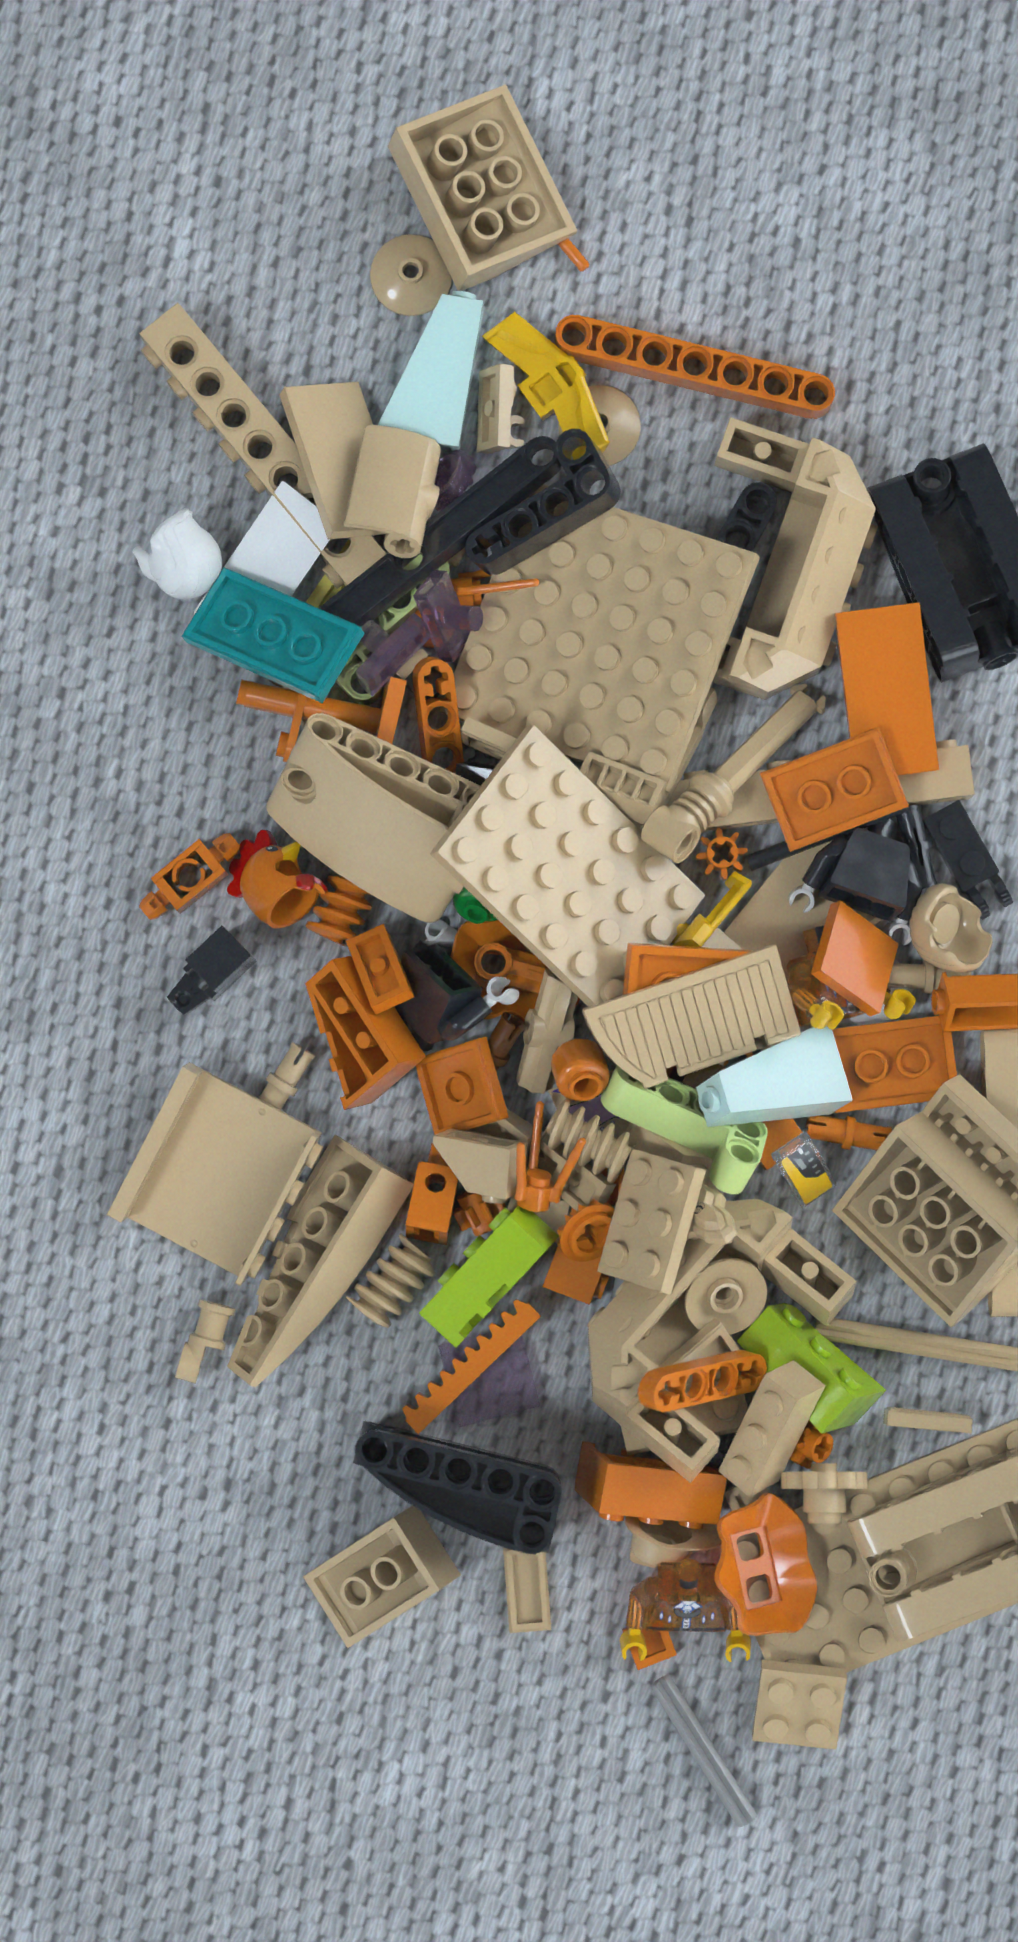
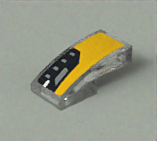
M806 1131L770 1154L778 1171L787 1182L792 1195L802 1209L837 1186L826 1163Z

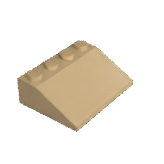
M506 84L396 127L388 148L458 291L466 290L493 279L577 233L575 224Z

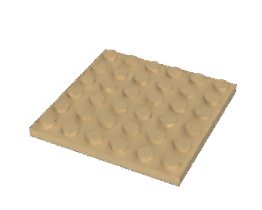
M542 485L539 489H537L525 500L542 491L543 489L547 488L548 486ZM564 501L558 504L554 510V516H560L566 512L569 502ZM612 507L610 510L509 570L498 575H492L489 584L537 578L539 585L524 589L485 593L454 672L459 720L465 721L466 717H469L515 738L519 737L525 727L535 725L566 757L583 763L590 751L666 781L664 789L670 793L760 557L755 552ZM533 523L524 524L518 532V538L527 536L532 529ZM506 538V542L510 545L511 542ZM441 706L440 712L448 716L445 707Z

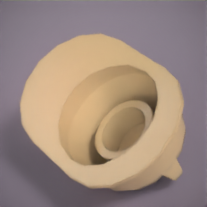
M625 1517L624 1522L628 1530L633 1533L629 1552L630 1560L636 1564L655 1569H675L685 1563L693 1551H707L717 1548L722 1544L717 1532V1525L703 1524L702 1529H692L679 1525L678 1521L664 1520L663 1525H651L639 1521V1517Z

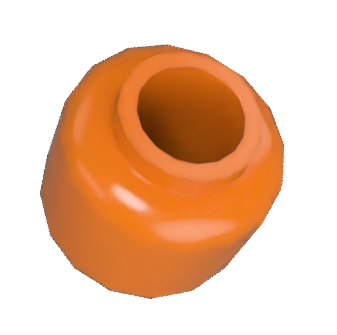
M573 1039L559 1046L552 1055L551 1069L558 1091L565 1098L573 1101H588L601 1094L608 1086L610 1072L603 1050L596 1042L588 1039Z

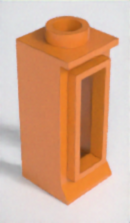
M942 972L938 989L932 991L931 1005L934 1015H939L943 1032L1018 1029V974L948 977L946 972Z

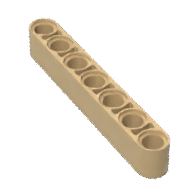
M1018 1029L981 1030L982 1096L1018 1129ZM1018 1263L988 1293L990 1317H1018Z

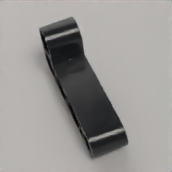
M569 429L564 431L556 441L555 452L567 476L476 529L469 535L465 547L467 556L483 572L489 575H498L509 570L617 504L621 493L619 483L602 451L586 432L580 429ZM586 446V451L581 458L571 460L572 453L577 447ZM605 480V485L599 493L589 494L590 488L595 482ZM564 501L569 502L566 512L560 516H554V510L558 504ZM533 523L530 533L525 537L518 538L520 528L524 524ZM504 537L511 542L510 545L504 540ZM489 547H490V551H491V553H492L490 556H488V551H487V549H488Z

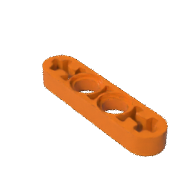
M426 657L415 665L412 675L421 757L433 763L434 753L442 747H448L452 751L453 760L445 769L456 774V764L464 762L454 673L445 661L437 657ZM434 666L437 671L442 672V677L437 678L435 682L436 692L441 695L446 694V698H430L425 701V696L434 697L432 684L424 681V676L429 675L431 667ZM438 706L445 707L448 712L446 724L438 729L431 728L428 724L430 711Z
M736 1350L655 1368L646 1372L642 1377L638 1388V1398L640 1403L647 1408L660 1412H669L753 1392L758 1389L767 1372L766 1361L760 1354L746 1350ZM721 1368L720 1380L714 1386L715 1375L718 1369ZM738 1370L742 1371L741 1376L738 1375ZM692 1374L691 1387L689 1391L685 1393L686 1382L688 1380V1377ZM665 1385L668 1386V1391L664 1390Z

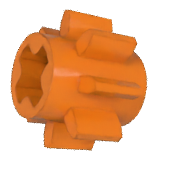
M718 827L715 832V839L712 841L707 837L702 836L700 838L701 844L707 849L705 852L697 854L695 860H706L708 867L705 870V876L711 874L713 870L720 871V876L725 881L729 868L732 867L736 871H742L743 866L736 859L738 856L746 854L748 849L744 847L737 848L735 841L739 833L735 832L730 838L723 837L722 830ZM725 844L730 848L728 856L732 861L728 862L723 859L718 864L713 861L715 852L711 847L715 846L720 849Z
M464 1191L456 1197L460 1207L453 1210V1215L462 1232L471 1227L474 1235L479 1236L492 1231L488 1225L506 1205L505 1203L485 1202L482 1200V1195Z
M808 1420L789 1460L807 1469L811 1468L813 1461L816 1463L824 1462L833 1449L832 1435L827 1432L821 1434Z

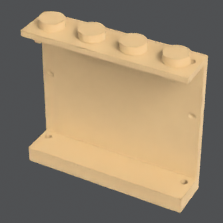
M189 1062L181 1068L107 1215L121 1223L126 1218H129L235 1274L238 1276L235 1283L241 1286L248 1276L255 1279L261 1270L266 1257L260 1253L267 1239L274 1243L285 1223V1220L279 1217L285 1204L288 1203L293 1206L305 1183L298 1180L305 1166L311 1169L314 1167L323 1150V1146L318 1144L322 1132Z

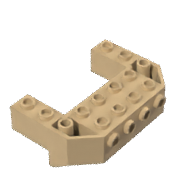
M730 417L714 466L792 493L742 640L729 637L712 681L730 689L766 700L816 676L822 664L830 666L838 644L831 641L836 626L834 613L847 612L850 609L851 604L844 602L849 586L853 588L858 586L864 565L857 562L862 548L870 550L878 526L871 524L876 508L849 455L813 437L810 444Z
M760 1199L726 1201L724 1209L733 1217L738 1233L733 1238L732 1243H706L700 1238L686 1240L671 1295L624 1281L617 1289L614 1299L605 1308L601 1307L587 1324L592 1401L690 1483L718 1452L720 1438L684 1408L660 1412L643 1406L638 1398L639 1383L646 1372L660 1368V1364L700 1331L692 1324L685 1310L684 1297L687 1287L709 1263L725 1258L742 1259L753 1264L763 1276L822 1324L827 1326L852 1298L857 1282L791 1228L793 1219L791 1215ZM727 1287L720 1289L716 1294L723 1293Z

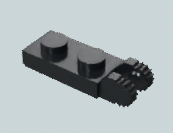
M960 800L923 819L925 829L961 893L965 892L969 901L980 909L982 913L980 918L982 920L990 916L987 902L975 887L983 881L988 880L994 890L996 899L1004 907L1013 903L1006 885L998 875L1000 872Z

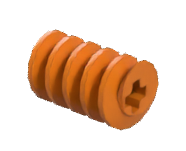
M328 876L327 882L335 891H327L325 894H320V897L328 906H314L313 912L321 921H307L305 926L308 930L346 947L343 944V940H349L357 936L350 928L351 924L364 925L366 922L357 913L358 909L371 910L373 906L364 898L365 894L369 893L342 876Z

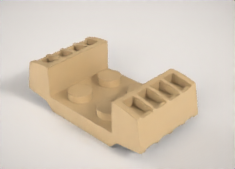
M710 688L670 793L664 789L666 781L590 751L580 771L629 820L645 824L649 816L660 806H666L702 739L705 727L718 700L715 689Z

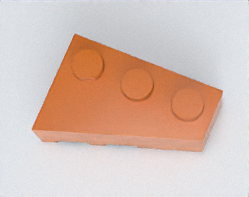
M352 956L332 959L305 983L320 1034L326 1033L333 1058L328 1060L332 1072L337 1071L344 1096L340 1097L344 1110L373 1103L426 1058V1055L395 1007L377 1015L375 1014L365 993Z
M582 1441L574 1490L599 1513V1517L606 1520L623 1521L624 1516L639 1517V1521L651 1525H663L664 1520L678 1521V1524L683 1527L702 1529L703 1524L717 1525L720 1519L727 1478L718 1472V1468L705 1466L690 1483L661 1458L652 1459L634 1457V1455L627 1456L625 1448L621 1449L620 1455L601 1453L595 1448V1443Z

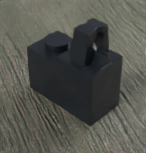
M221 925L185 959L188 964L183 970L186 973L167 998L179 1012L186 1016L210 998L213 1001L218 999L257 961Z

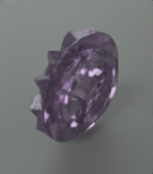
M464 450L452 451L439 459L434 483L440 489L434 508L439 512L462 495L467 487L474 482L471 477L476 472L477 467L473 463L474 458Z

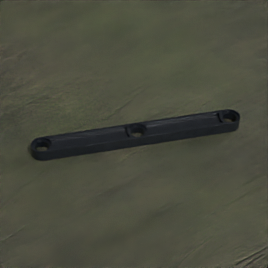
M539 436L529 440L426 523L422 547L419 553L423 556V560L417 568L406 570L402 568L404 558L387 553L319 607V609L356 624L363 629L466 547L469 535L476 529L517 506L554 477L562 468L555 452L556 441L546 436ZM548 449L554 453L552 460L546 465L538 466L532 463L533 456L540 450ZM269 680V682H271L275 686L284 687L278 683Z

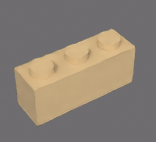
M794 1360L766 1373L718 1472L749 1497L777 1483L826 1385Z

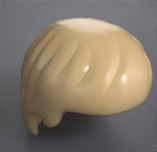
M941 883L929 887L919 897L916 906L912 910L909 923L912 944L921 958L938 968L956 973L976 970L988 957L993 939L992 935L981 927L980 917L982 913L980 909L969 900L960 896L956 887Z

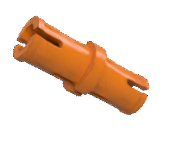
M821 1115L807 1117L805 1125L807 1130H805L804 1135L808 1140L814 1139L840 1144L841 1149L850 1150L851 1146L877 1151L892 1132V1127L856 1122V1118L852 1116L839 1119Z

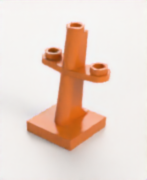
M395 677L389 678L384 688L380 708L328 697L325 698L323 703H320L290 689L243 679L241 680L236 704L293 718L289 733L282 731L280 733L275 755L283 757V762H287L296 744L301 720L307 721L311 715L316 713L333 716L393 744L407 680Z

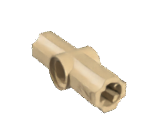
M545 969L535 1009H529L525 1017L524 1023L526 1028L523 1031L525 1046L516 1076L518 1086L524 1087L532 1093L544 1094L546 1091L553 1089L555 1078L551 1069L552 1055L563 1043L573 1040L575 1029L573 1013L578 1000V996L550 969Z

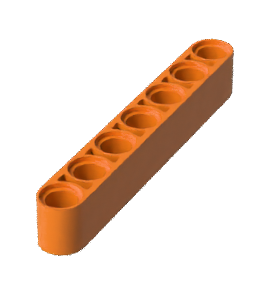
M581 315L566 316L559 321L556 327L555 345L567 355H572L580 363L808 419H818L828 413L835 397V388L831 380L818 373ZM569 330H578L584 334L585 340L580 345L571 346L563 340V335ZM617 339L624 344L625 351L620 355L611 356L604 351L602 346L608 340ZM650 349H657L664 354L665 361L660 365L652 366L646 363L643 354ZM697 359L704 364L706 370L697 376L690 375L684 370L683 364L687 360ZM729 369H738L745 375L746 381L740 385H731L725 381L723 374ZM772 378L778 379L783 382L786 391L780 395H771L765 390L764 382ZM811 388H817L824 393L826 401L820 405H812L806 401L804 392Z

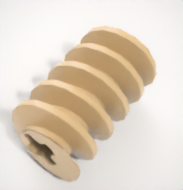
M566 1098L552 1116L541 1140L546 1135H549L548 1148L550 1150H554L564 1143L563 1157L568 1159L578 1139L581 1137L585 1138L586 1144L577 1165L583 1167L593 1159L592 1173L599 1175L603 1170L609 1168L607 1182L613 1184L627 1163L631 1150L636 1146V1144L632 1147L628 1146L630 1132L625 1131L617 1139L614 1138L615 1124L611 1122L601 1131L599 1129V1115L596 1114L588 1122H585V1107L581 1106L571 1114L569 1113L571 1100Z
M402 1233L398 1237L404 1248L399 1249L391 1245L388 1247L393 1261L389 1262L381 1258L376 1261L382 1274L378 1275L368 1271L365 1275L371 1286L368 1288L356 1284L354 1287L360 1299L357 1301L346 1296L366 1317L375 1324L386 1328L391 1326V1322L386 1314L387 1311L396 1315H400L403 1312L397 1299L409 1303L414 1299L408 1287L412 1286L422 1290L425 1286L419 1274L422 1273L433 1277L436 1273L430 1263L431 1259Z

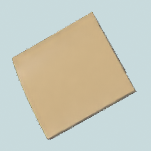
M960 1074L944 1082L922 1112L895 1126L832 1210L951 1328L964 1318L1018 1263V1129Z

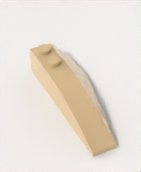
M334 1135L304 1184L296 1202L290 1208L286 1219L292 1221L284 1242L278 1240L272 1256L276 1257L277 1260L269 1280H261L256 1293L259 1296V1305L255 1315L247 1316L227 1367L250 1386L256 1388L286 1360L320 1324L350 1287L383 1238L414 1184L387 1165L341 1137Z

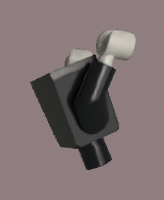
M887 819L869 826L867 830L854 828L847 837L838 836L815 855L802 878L803 886L796 887L790 892L788 897L790 906L797 894L804 893L809 896V901L805 905L803 913L810 911L815 903L813 892L815 889H820L818 894L820 898L832 902L841 900L852 909L889 921L884 926L883 932L891 938L896 929L902 928L903 934L900 943L902 945L910 943L912 939L910 937V928L907 924L910 921L912 910L921 896L922 885L915 864L910 860L909 846L891 839L894 822L891 819Z
M442 920L427 923L425 928L427 939L424 942L419 940L413 949L404 950L401 964L414 998L395 1006V1009L401 1018L413 1029L411 1034L422 1051L432 1050L436 1042L458 1039L492 1013L491 1007L499 1002L511 1005L517 1001L520 994L514 988H509L502 994L503 988L511 980L504 977H494L488 982L487 995L482 998L483 988L438 946L440 945L445 948L452 946L457 933V929L449 926Z

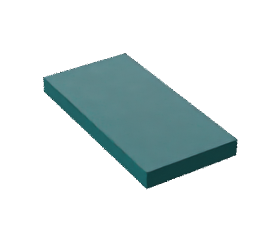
M223 567L182 634V638L188 644L323 703L363 637L364 631L356 624Z

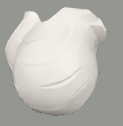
M187 508L178 511L156 528L150 540L152 553H147L140 546H136L132 551L145 577L157 582L161 590L167 595L183 600L196 598L211 589L222 571V556L217 542L209 532L196 523L192 518L193 511H189Z

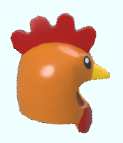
M260 830L255 841L248 839L241 841L239 850L241 858L233 859L229 865V872L233 875L234 879L227 886L228 894L237 898L243 897L251 911L262 922L275 929L288 927L298 922L312 909L319 894H325L328 891L324 883L311 874H302L297 860L301 845L296 841L284 847L278 846L275 837L269 830Z

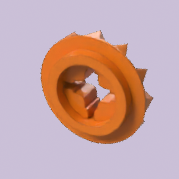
M593 1199L587 1207L578 1204L575 1214L565 1215L566 1225L557 1229L560 1237L557 1245L567 1258L577 1262H585L602 1255L615 1210L608 1202L601 1204ZM591 1223V1232H589L590 1238L588 1239V1237L584 1235L585 1226Z

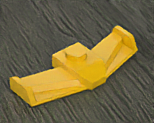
M515 311L482 335V338L529 376L517 386L542 421L555 413L562 432L569 429H580L587 433L602 453L606 450L610 441L586 383V373L572 355H567ZM586 446L577 447L573 451V460L579 459L584 455Z
M734 871L725 881L729 891L706 918L698 914L690 925L688 923H680L676 928L677 935L671 943L675 946L702 947L752 885L751 880Z

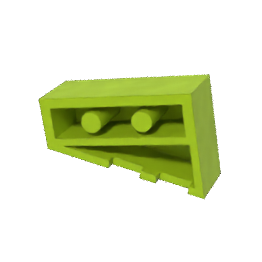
M519 1206L510 1212L505 1207L488 1225L494 1232L487 1240L479 1235L462 1253L468 1258L460 1268L456 1263H453L437 1280L443 1287L419 1314L455 1348L559 1237L534 1212Z
M781 1303L768 1306L737 1340L744 1350L760 1354L764 1357L767 1365L766 1373L794 1360L826 1385L809 1418V1421L821 1434L854 1425L886 1391L885 1388L839 1348L822 1336L816 1328L806 1321L803 1313L793 1305Z

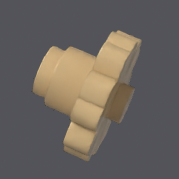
M811 1463V1471L781 1472V1489H803V1513H808V1523H842V1513H846V1489H867V1472H837V1463Z

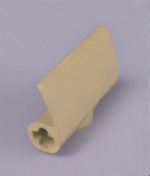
M368 425L363 432L344 526L386 533L384 547L390 554L401 558L417 556L421 551L427 520L430 518L439 496V486L434 485L441 454L440 445L432 438L412 431L380 425Z

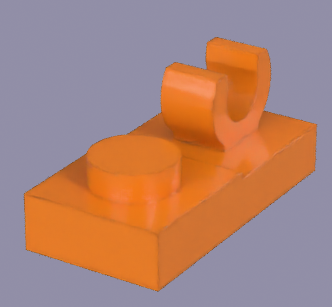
M384 923L346 940L365 993L376 1015L414 998L405 971Z

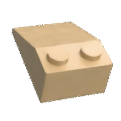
M411 1506L310 1571L303 1578L346 1647L349 1648L461 1576L421 1510Z

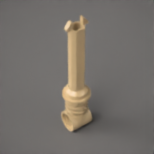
M807 684L792 686L790 688L792 696L713 773L705 772L693 775L689 780V787L686 792H683L673 802V805L669 807L665 805L660 806L649 816L642 829V840L674 863L684 861L695 849L700 839V834L718 817L724 818L731 813L734 800L733 793L816 712L822 715L825 713L826 697L822 695L815 702L805 694L808 691Z

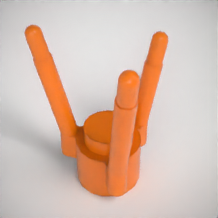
M481 569L474 572L458 573V578L448 579L447 581L450 612L461 611L462 619L476 618L479 609L475 608V606L481 605L483 594L536 587L539 585V580L534 578L482 584L479 579L492 575L483 572Z
M542 1101L536 1103L527 1171L525 1145L520 1142L516 1146L517 1187L515 1200H517L519 1207L532 1212L547 1211L550 1208L551 1202L560 1203L562 1189L586 1144L585 1138L581 1137L578 1139L555 1184L551 1180L549 1172L538 1169L544 1103Z

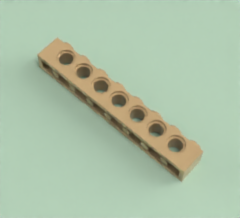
M176 303L139 333L146 345L141 349L146 359L155 369L161 365L171 376L166 382L181 400L187 396L197 407L192 413L207 432L212 428L217 431L223 439L218 445L233 463L240 459L249 471L244 476L259 495L263 491H266L270 497L273 495L319 550V556L327 564L322 571L337 589L342 585L346 587L386 555L385 551L371 535L349 537L348 539L351 541L347 551L341 554H335L328 550V546L333 539L329 540L322 551L274 493L277 489L278 479L285 474H293L298 477V482L293 489L316 505L296 444L179 303ZM188 349L194 352L193 359L185 365H178L173 362L176 353L180 350ZM214 380L220 383L219 390L212 396H203L199 393L201 385L206 381ZM239 411L246 415L244 423L239 427L232 428L225 425L227 416L232 412ZM258 443H268L272 446L271 453L263 459L253 458L251 456L252 448Z

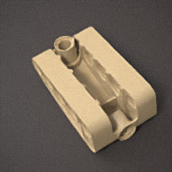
M316 713L308 718L267 801L266 809L268 814L295 841L333 871L390 906L420 921L434 923L440 920L454 894H459L463 885L430 852L481 786L333 716Z
M1018 1446L910 1491L847 1521L868 1571L869 1584L879 1597L897 1642L914 1638L1018 1597ZM883 1565H892L900 1572L901 1579L895 1584L885 1583L879 1577L878 1569Z

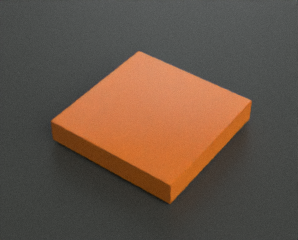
M841 900L830 904L811 974L871 1017L881 1012L899 943Z
M487 1037L427 1054L426 1058L415 1066L434 1135L451 1128L467 1131L509 1118Z

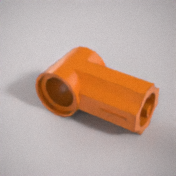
M498 943L483 945L477 951L474 962L476 972L482 980L489 982L494 977H504L511 980L506 986L539 994L545 969H549L535 955L506 948ZM498 952L505 958L506 964L500 973L489 974L482 969L481 961L487 953Z

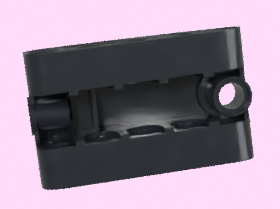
M983 443L951 455L944 460L937 458L924 459L918 463L913 472L867 487L866 490L876 508L874 517L906 603L920 602L925 650L939 681L942 683L982 667L985 670H994L1014 661L1018 657V514L987 446ZM927 478H935L942 485L931 489L925 487L921 482Z
M363 1421L360 1436L355 1445L353 1463L363 1466L379 1482L407 1503L444 1524L494 1545L525 1554L535 1555L541 1552H549L562 1493L561 1480L554 1468L545 1464L421 1433L417 1434L413 1431L385 1424ZM412 1448H420L428 1454L429 1462L424 1465H415L409 1460L407 1451ZM456 1458L463 1459L468 1462L471 1471L463 1476L456 1475L451 1472L448 1463ZM504 1469L512 1475V1480L507 1485L498 1486L490 1480L489 1475L494 1470ZM543 1479L551 1482L554 1488L548 1495L538 1496L532 1492L531 1485L535 1481Z

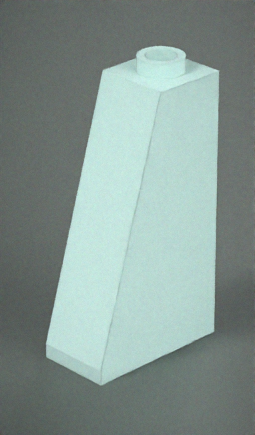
M453 291L452 295H441L378 425L408 430L430 437L440 445L441 452L460 453L484 310L483 301L476 300L475 294L466 291Z
M827 1026L823 1029L812 1027L803 1031L799 1036L780 1042L718 1072L696 1087L699 1105L704 1113L707 1127L830 1115L853 1100L833 1031Z

